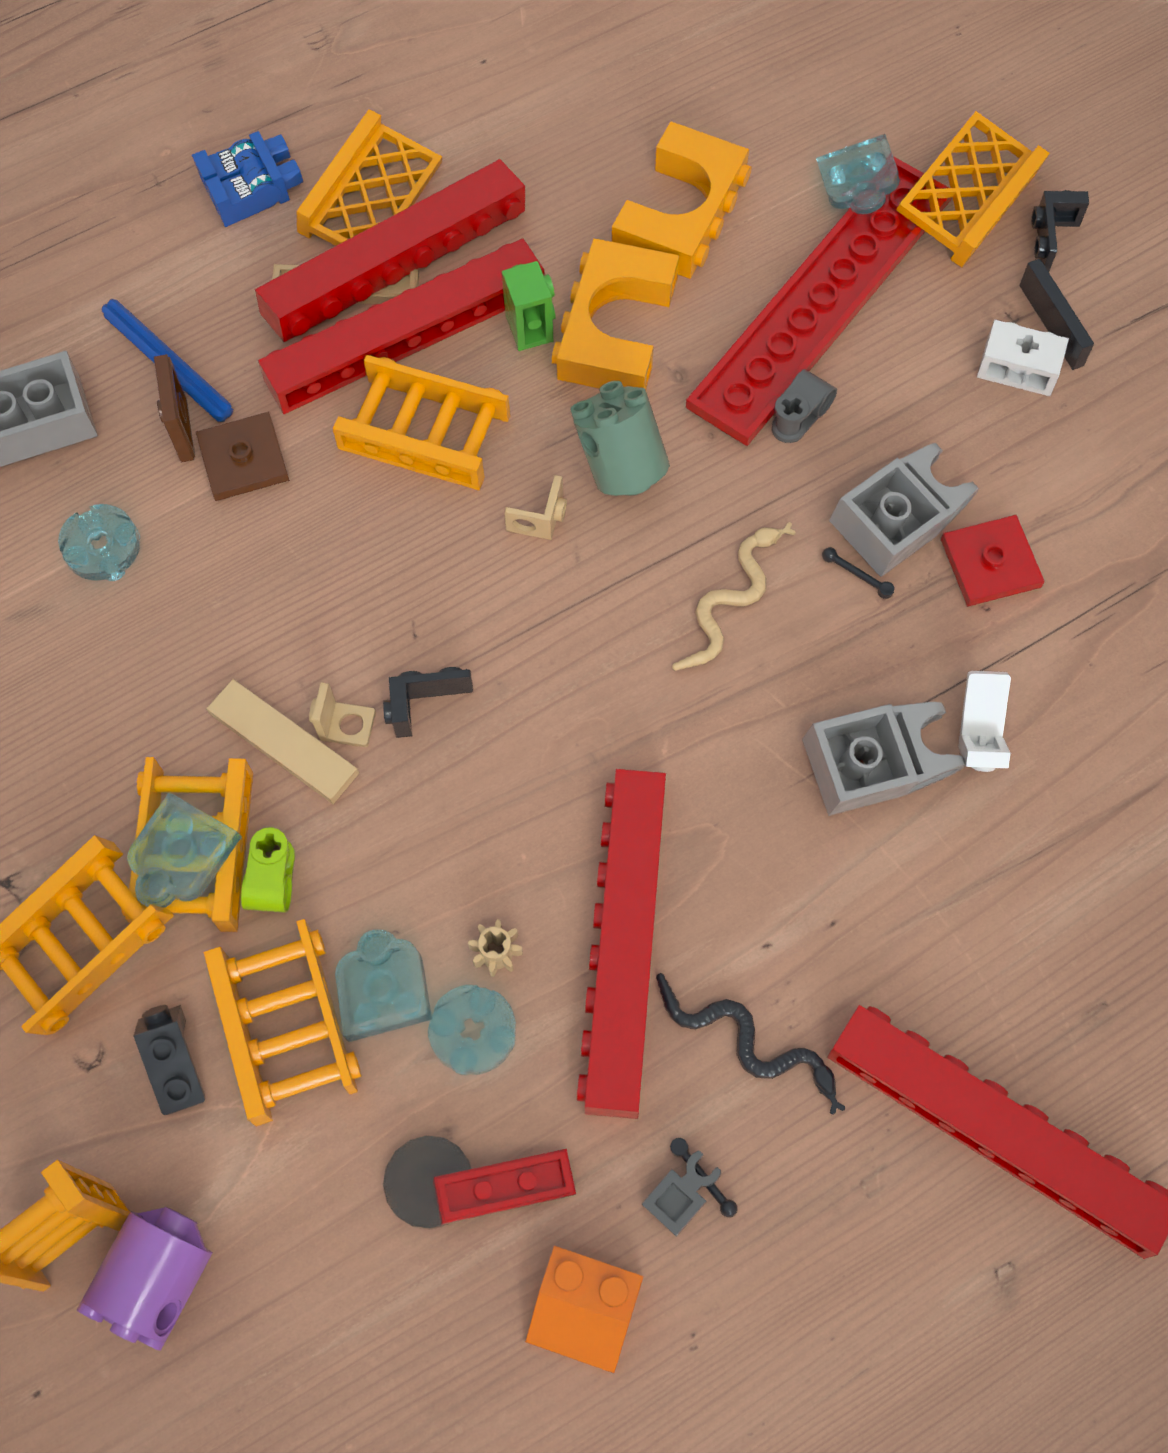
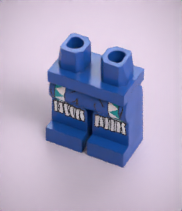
M257 131L249 135L250 139L238 140L230 148L208 156L205 150L192 154L199 176L225 227L268 209L278 201L280 204L289 201L290 198L287 190L304 182L295 159L278 166L276 165V163L291 157L281 134L263 140L260 132Z

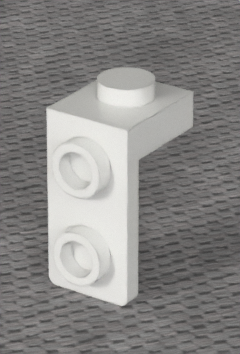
M969 671L967 674L958 744L966 767L982 772H990L995 770V768H1009L1011 753L1003 738L1011 680L1007 672Z

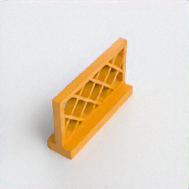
M368 109L296 211L297 232L309 239L314 234L335 246L348 240L347 238L350 239L378 224L375 221L373 210L391 207L392 213L395 215L414 205L441 165L442 156L381 124V115ZM384 138L395 144L398 152L380 155L378 145ZM421 158L428 162L429 165L426 169L411 171L408 160ZM402 161L405 173L386 175L383 164ZM378 166L381 177L362 180L360 174L362 168ZM408 182L411 189L410 193L394 197L390 185ZM384 186L388 198L369 201L365 189ZM360 191L363 203L344 206L342 197L345 193ZM367 212L370 224L351 227L348 215ZM342 216L346 229L332 231L324 227L323 224L329 218Z
M975 111L901 201L896 210L953 251L954 254L950 260L962 268L1037 174L1050 153L1039 145L1032 152ZM975 126L986 134L988 142H973L971 129ZM1008 150L1018 157L1019 160L1016 163H1002L999 151ZM990 151L993 164H978L975 152ZM966 152L969 165L954 166L952 153ZM995 173L998 186L983 187L980 174ZM971 174L974 187L959 188L956 175ZM948 175L950 188L935 189L932 177ZM977 196L979 210H964L961 197ZM937 198H953L955 211L940 212ZM915 199H929L931 212H920L911 205L912 201ZM958 220L960 234L957 237L950 234L943 228L942 221Z

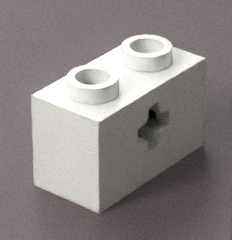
M994 320L985 345L977 378L1050 396L1060 375L1069 338L1057 336L1051 332H1041L1022 327L1012 322Z

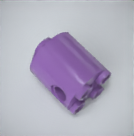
M168 1207L142 1213L131 1211L81 1300L77 1311L97 1322H102L104 1319L111 1323L110 1331L133 1343L139 1340L161 1351L213 1253L205 1248L197 1222Z

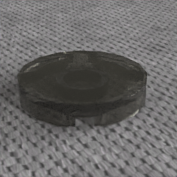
M426 1135L409 1140L394 1152L385 1169L383 1187L388 1205L400 1220L414 1228L433 1230L448 1225H441L433 1177L472 1169L470 1161L459 1146L443 1137Z

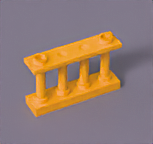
M366 355L364 365L368 382L372 384L356 419L350 420L338 416L332 428L338 449L480 491L485 476L483 460L477 457V454L492 419L509 421V395H505L494 388L484 389L397 364L389 358H376ZM386 388H391L407 393L392 429L384 430L370 426ZM422 398L442 403L427 439L418 440L405 436ZM457 408L478 414L463 450L459 451L441 446Z
M146 757L144 771H140L137 777V792L141 798L129 890L145 909L150 904L169 909L172 913L207 914L208 918H212V922L220 932H238L253 783V771L246 759L229 758L227 773H222L221 777L164 776V771L154 757ZM161 793H220L221 797H225L223 812H218L217 816L159 815ZM157 832L216 833L217 837H220L219 852H214L212 856L154 855ZM152 872L212 873V876L216 877L215 892H210L208 897L149 896ZM121 908L122 915L129 923H131V919L126 915V913Z
M94 835L0 923V970L7 974L36 1012L21 1026L25 1033L50 1035L62 1029L69 1021L68 1015L144 944L156 940L165 931V924L174 917L169 909L150 904L145 909L113 870L114 863L123 853L112 841ZM98 880L132 921L114 939L82 901V893ZM65 910L70 913L100 951L82 969L50 930L51 922ZM33 940L39 944L68 981L51 999L45 995L18 960L19 952Z
M305 919L296 921L301 940L237 960L236 957L229 958L221 947L203 952L247 1120L256 1127L273 1121L270 1108L276 1106V1101L340 1079L349 1094L358 1092L355 1079L362 1077L355 1052L347 1053L322 969L319 956L326 954L321 934L318 929L311 931ZM306 956L312 980L249 1001L246 997L240 999L237 983L243 981L242 977ZM318 996L324 1017L323 1021L261 1042L257 1038L251 1040L247 1024L253 1023L254 1017ZM328 1037L330 1038L336 1062L270 1084L269 1080L262 1081L259 1065L265 1064L264 1059Z
M58 1159L41 1171V1174L49 1184L44 1189L45 1195L0 1229V1283L44 1292L51 1287L41 1271L44 1267L97 1226L101 1228L106 1226L120 1231L130 1213L110 1183Z

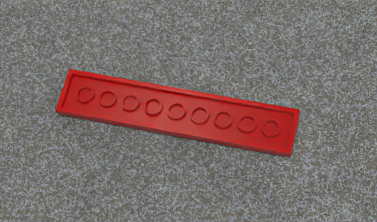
M893 157L686 399V409L745 446H748L775 414L777 399L787 390L798 373L803 369L810 371L925 233L923 229L896 210L924 173ZM933 179L935 189L949 188ZM937 198L940 212L944 210L952 198ZM915 199L912 201L911 205L920 212H931L929 199Z

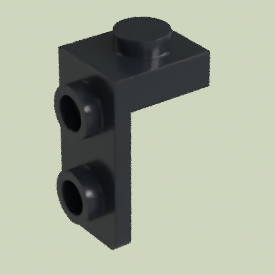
M1044 191L1039 206H1034L1031 224L1033 229H1037L1038 234L1035 240L1034 255L1035 258H1040L1048 272L1057 253L1055 226L1080 227L1089 205L1088 191Z
M447 667L436 673L422 674L417 671H407L397 677H389L390 700H383L385 724L393 725L396 738L413 736L410 699L472 693L471 670Z
M160 1005L147 1010L142 1014L143 1018L138 1019L133 1037L161 1113L168 1115L203 1103L205 1093L183 1035L186 1019L181 1005L168 1009L167 1005Z

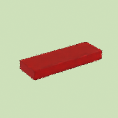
M567 1149L433 1177L441 1225L576 1195Z

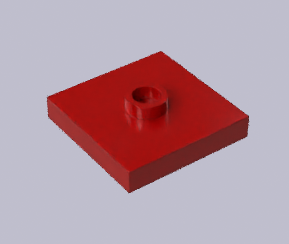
M1017 515L942 534L940 540L967 607L1042 588L1045 582Z

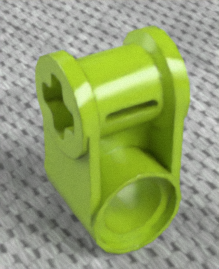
M273 827L263 828L257 831L250 841L247 868L241 889V904L244 910L286 913L289 910L292 898L295 850L285 834L279 829ZM274 845H278L280 850L273 851ZM273 851L271 857L268 858L265 853Z

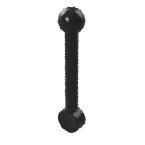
M832 547L823 550L822 558L825 562L836 563L878 589V595L883 599H888L893 595L895 587L891 582L885 581L881 583L838 556L836 550Z
M676 1138L671 1142V1152L676 1157H682L687 1163L691 1156L688 1152V1144L683 1138ZM697 1163V1174L702 1177L708 1176ZM715 1184L706 1187L720 1204V1212L724 1217L731 1218L737 1214L738 1206L736 1202L727 1199Z

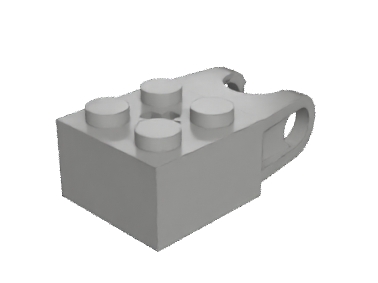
M936 443L927 445L902 459L896 458L840 498L829 520L880 577L934 539L967 506L979 490L973 482L949 487L942 485L933 477L930 467L939 459V455L943 452Z
M941 702L898 706L888 704L813 723L802 741L828 816L908 795L963 769L966 766L963 756L933 753L924 745L921 739V729L941 719L942 715L946 713L944 705Z

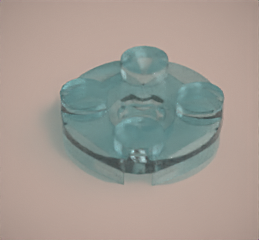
M97 504L89 506L91 511L84 512L80 516L77 512L70 516L63 524L58 537L59 549L70 570L88 580L106 579L108 581H116L122 578L126 569L135 561L140 549V534L126 512L112 505ZM102 536H106L107 544L102 548L95 549L91 542L93 540L99 541Z
M478 985L459 986L443 995L434 1007L428 1027V1037L435 1055L440 1062L459 1075H479L497 1068L507 1059L516 1041L515 1016L507 1000L500 993L494 990L490 991L487 988H480ZM468 1019H472L475 1024L483 1022L485 1028L480 1031L481 1037L473 1041L471 1037L464 1039L460 1035L466 1029L464 1022Z

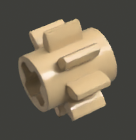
M499 919L495 922L494 927L487 929L479 924V939L468 941L470 950L480 952L473 959L475 968L485 964L489 967L491 977L495 976L497 969L504 967L512 972V956L523 955L521 946L511 944L518 937L517 929L514 928L506 932L502 929ZM494 942L497 946L502 945L503 952L497 954L494 950L489 952L488 944Z

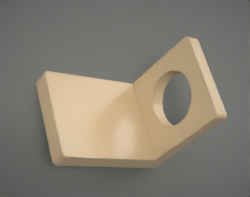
M554 476L544 514L506 507L504 513L506 531L552 540L556 521L563 522L566 512L567 499L563 498V477ZM515 520H527L533 523L535 526H524L519 524Z
M321 682L317 699L314 698L310 706L309 721L313 723L321 741L368 747L376 711L370 707L337 703L330 685ZM349 715H357L363 720V728L355 735H347L340 729L341 721Z

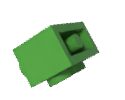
M538 261L519 264L510 269L503 270L505 316L518 351L554 342L553 320L556 319L552 297L555 296L550 275H543Z

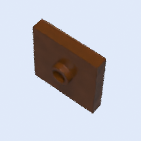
M167 354L154 356L160 400H157V408L161 422L165 425L181 463L193 461L195 451L187 397L171 358Z
M269 412L196 431L215 501L290 481Z

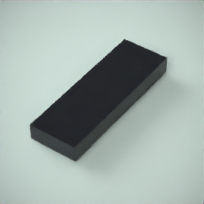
M1040 259L1029 262L1020 282V288L1047 331L1057 336L1069 338L1064 357L1071 369L1075 370L1083 367L1094 346L1093 340Z

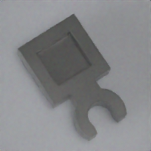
M696 1151L689 1157L686 1165L687 1173L682 1178L671 1169L642 1203L676 1237L707 1202L697 1192L701 1187H709L715 1184L721 1175V1170L718 1167L709 1176L702 1177L697 1174L696 1165L704 1156L701 1151Z

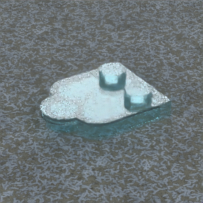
M885 134L816 158L829 202L838 209L851 208L852 211L858 214L875 212L885 203L886 195L893 192L900 182L898 169Z
M169 792L128 851L127 860L129 867L138 875L135 886L138 900L146 907L153 904L164 908L175 899L191 901L198 898L211 883L242 836L234 829Z
M371 930L360 938L356 951L346 954L339 961L335 971L342 1033L348 1042L432 1020L423 959L420 952L411 942L404 939H396L392 933L386 930Z

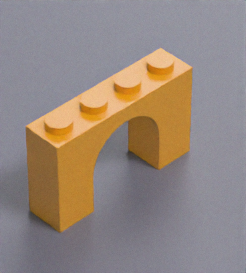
M670 121L656 146L655 171L695 186L703 193L706 201L700 207L688 213L667 214L626 200L612 225V242L679 255L678 275L691 279L697 266H704L709 254L710 247L708 245L711 239H718L723 227L725 213L730 214L733 211L738 197L737 190L739 186L745 187L752 170V166L747 165L749 149Z
M593 238L589 253L583 252L579 268V273L582 274L580 282L574 281L572 286L570 303L573 306L571 312L565 311L563 315L561 333L564 335L562 342L556 341L553 348L552 364H557V380L599 389L608 382L621 381L623 387L631 386L647 389L653 368L654 346L611 337L600 331L591 319L599 308L616 300H635L670 307L678 279L679 255Z

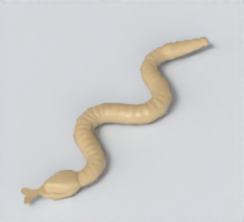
M790 522L781 530L761 528L753 536L748 537L741 543L738 550V559L751 580V587L746 591L713 590L699 599L695 613L700 627L710 640L709 647L705 651H699L690 657H686L684 660L674 663L672 665L674 671L706 664L708 661L715 659L722 651L724 638L720 627L711 615L712 608L715 605L721 604L747 606L759 601L766 591V576L752 557V549L756 546L765 548L776 544L782 534L795 535V530L790 529L792 526Z

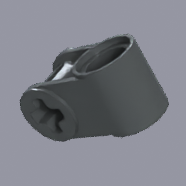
M806 369L799 372L791 385L775 403L776 417L772 422L774 437L784 443L799 441L818 418L828 411L836 397L837 388Z

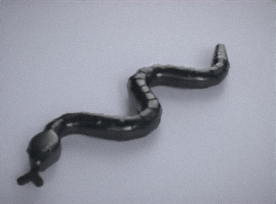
M659 973L656 975L665 1010L678 1025L695 1030L708 1026L722 1017H732L738 1025L737 1056L745 1071L756 1078L773 1079L800 1063H806L813 1069V1081L819 1093L823 1094L832 1103L830 1114L834 1115L836 1109L845 1110V1106L837 1102L835 1098L836 1081L834 1073L824 1064L823 1059L816 1052L807 1048H793L770 1061L762 1062L754 1054L755 1026L753 1015L742 1003L724 999L709 1004L695 1014H687L681 1010L680 1003L672 992V988L669 986L664 974Z

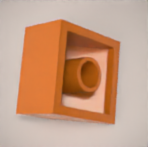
M554 1246L539 1290L525 1342L615 1373L644 1276Z

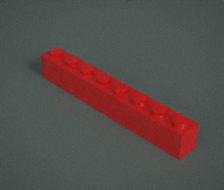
M498 159L256 288L255 293L259 312L283 342L295 336H300L307 332L308 329L337 316L341 311L350 306L365 301L379 290L396 284L414 269L425 268L436 259L449 252L458 250L469 241L486 235L491 229L518 217L525 211V185L501 159Z
M524 238L511 244H505L498 250L481 258L472 259L455 270L439 274L429 282L407 289L392 299L381 304H374L366 311L353 317L342 319L327 329L316 334L307 335L288 347L272 351L266 357L258 360L264 382L283 415L367 376L364 365L366 355L376 358L385 357L397 362L504 312L502 271L519 264L538 261ZM538 261L543 275H545L544 268Z
M616 769L615 783H606L605 807L612 808L611 822H603L601 847H609L607 862H599L597 887L605 888L604 903H595L593 928L601 929L600 945L591 944L589 970L597 971L596 987H587L585 1013L593 1014L592 1031L583 1030L581 1057H589L588 1075L579 1074L577 1101L585 1102L586 1115L638 1119L666 773Z
M861 1005L857 1007L827 1056L828 1059L1141 1258L1146 1259L1159 1254L1168 1236V1190L1150 1180H1146L1144 1183L1129 1173L1130 1167L1114 1156L1104 1155L1103 1157L1088 1148L1089 1142L1083 1136L1068 1129H1064V1131L1059 1130L1047 1122L1049 1117L1038 1108L1029 1104L1019 1105L1007 1097L1008 1091L998 1083L988 1079L981 1081L968 1073L969 1067L961 1060L951 1055L943 1057L928 1048L930 1043L921 1035L907 1030L905 1033L890 1024V1017L881 1010L871 1006L867 1009Z

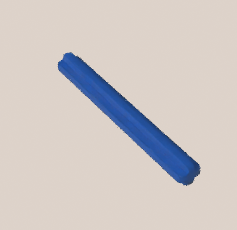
M110 299L107 304L102 306L101 310L104 313V317L153 363H155L154 356L167 354L171 358L183 390L215 420L224 422L233 414L231 403L118 300Z

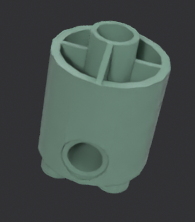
M611 381L600 387V393L587 400L577 402L570 410L597 489L604 494L613 496L637 495L648 490L665 476L670 464L646 390L639 387H623L621 381Z

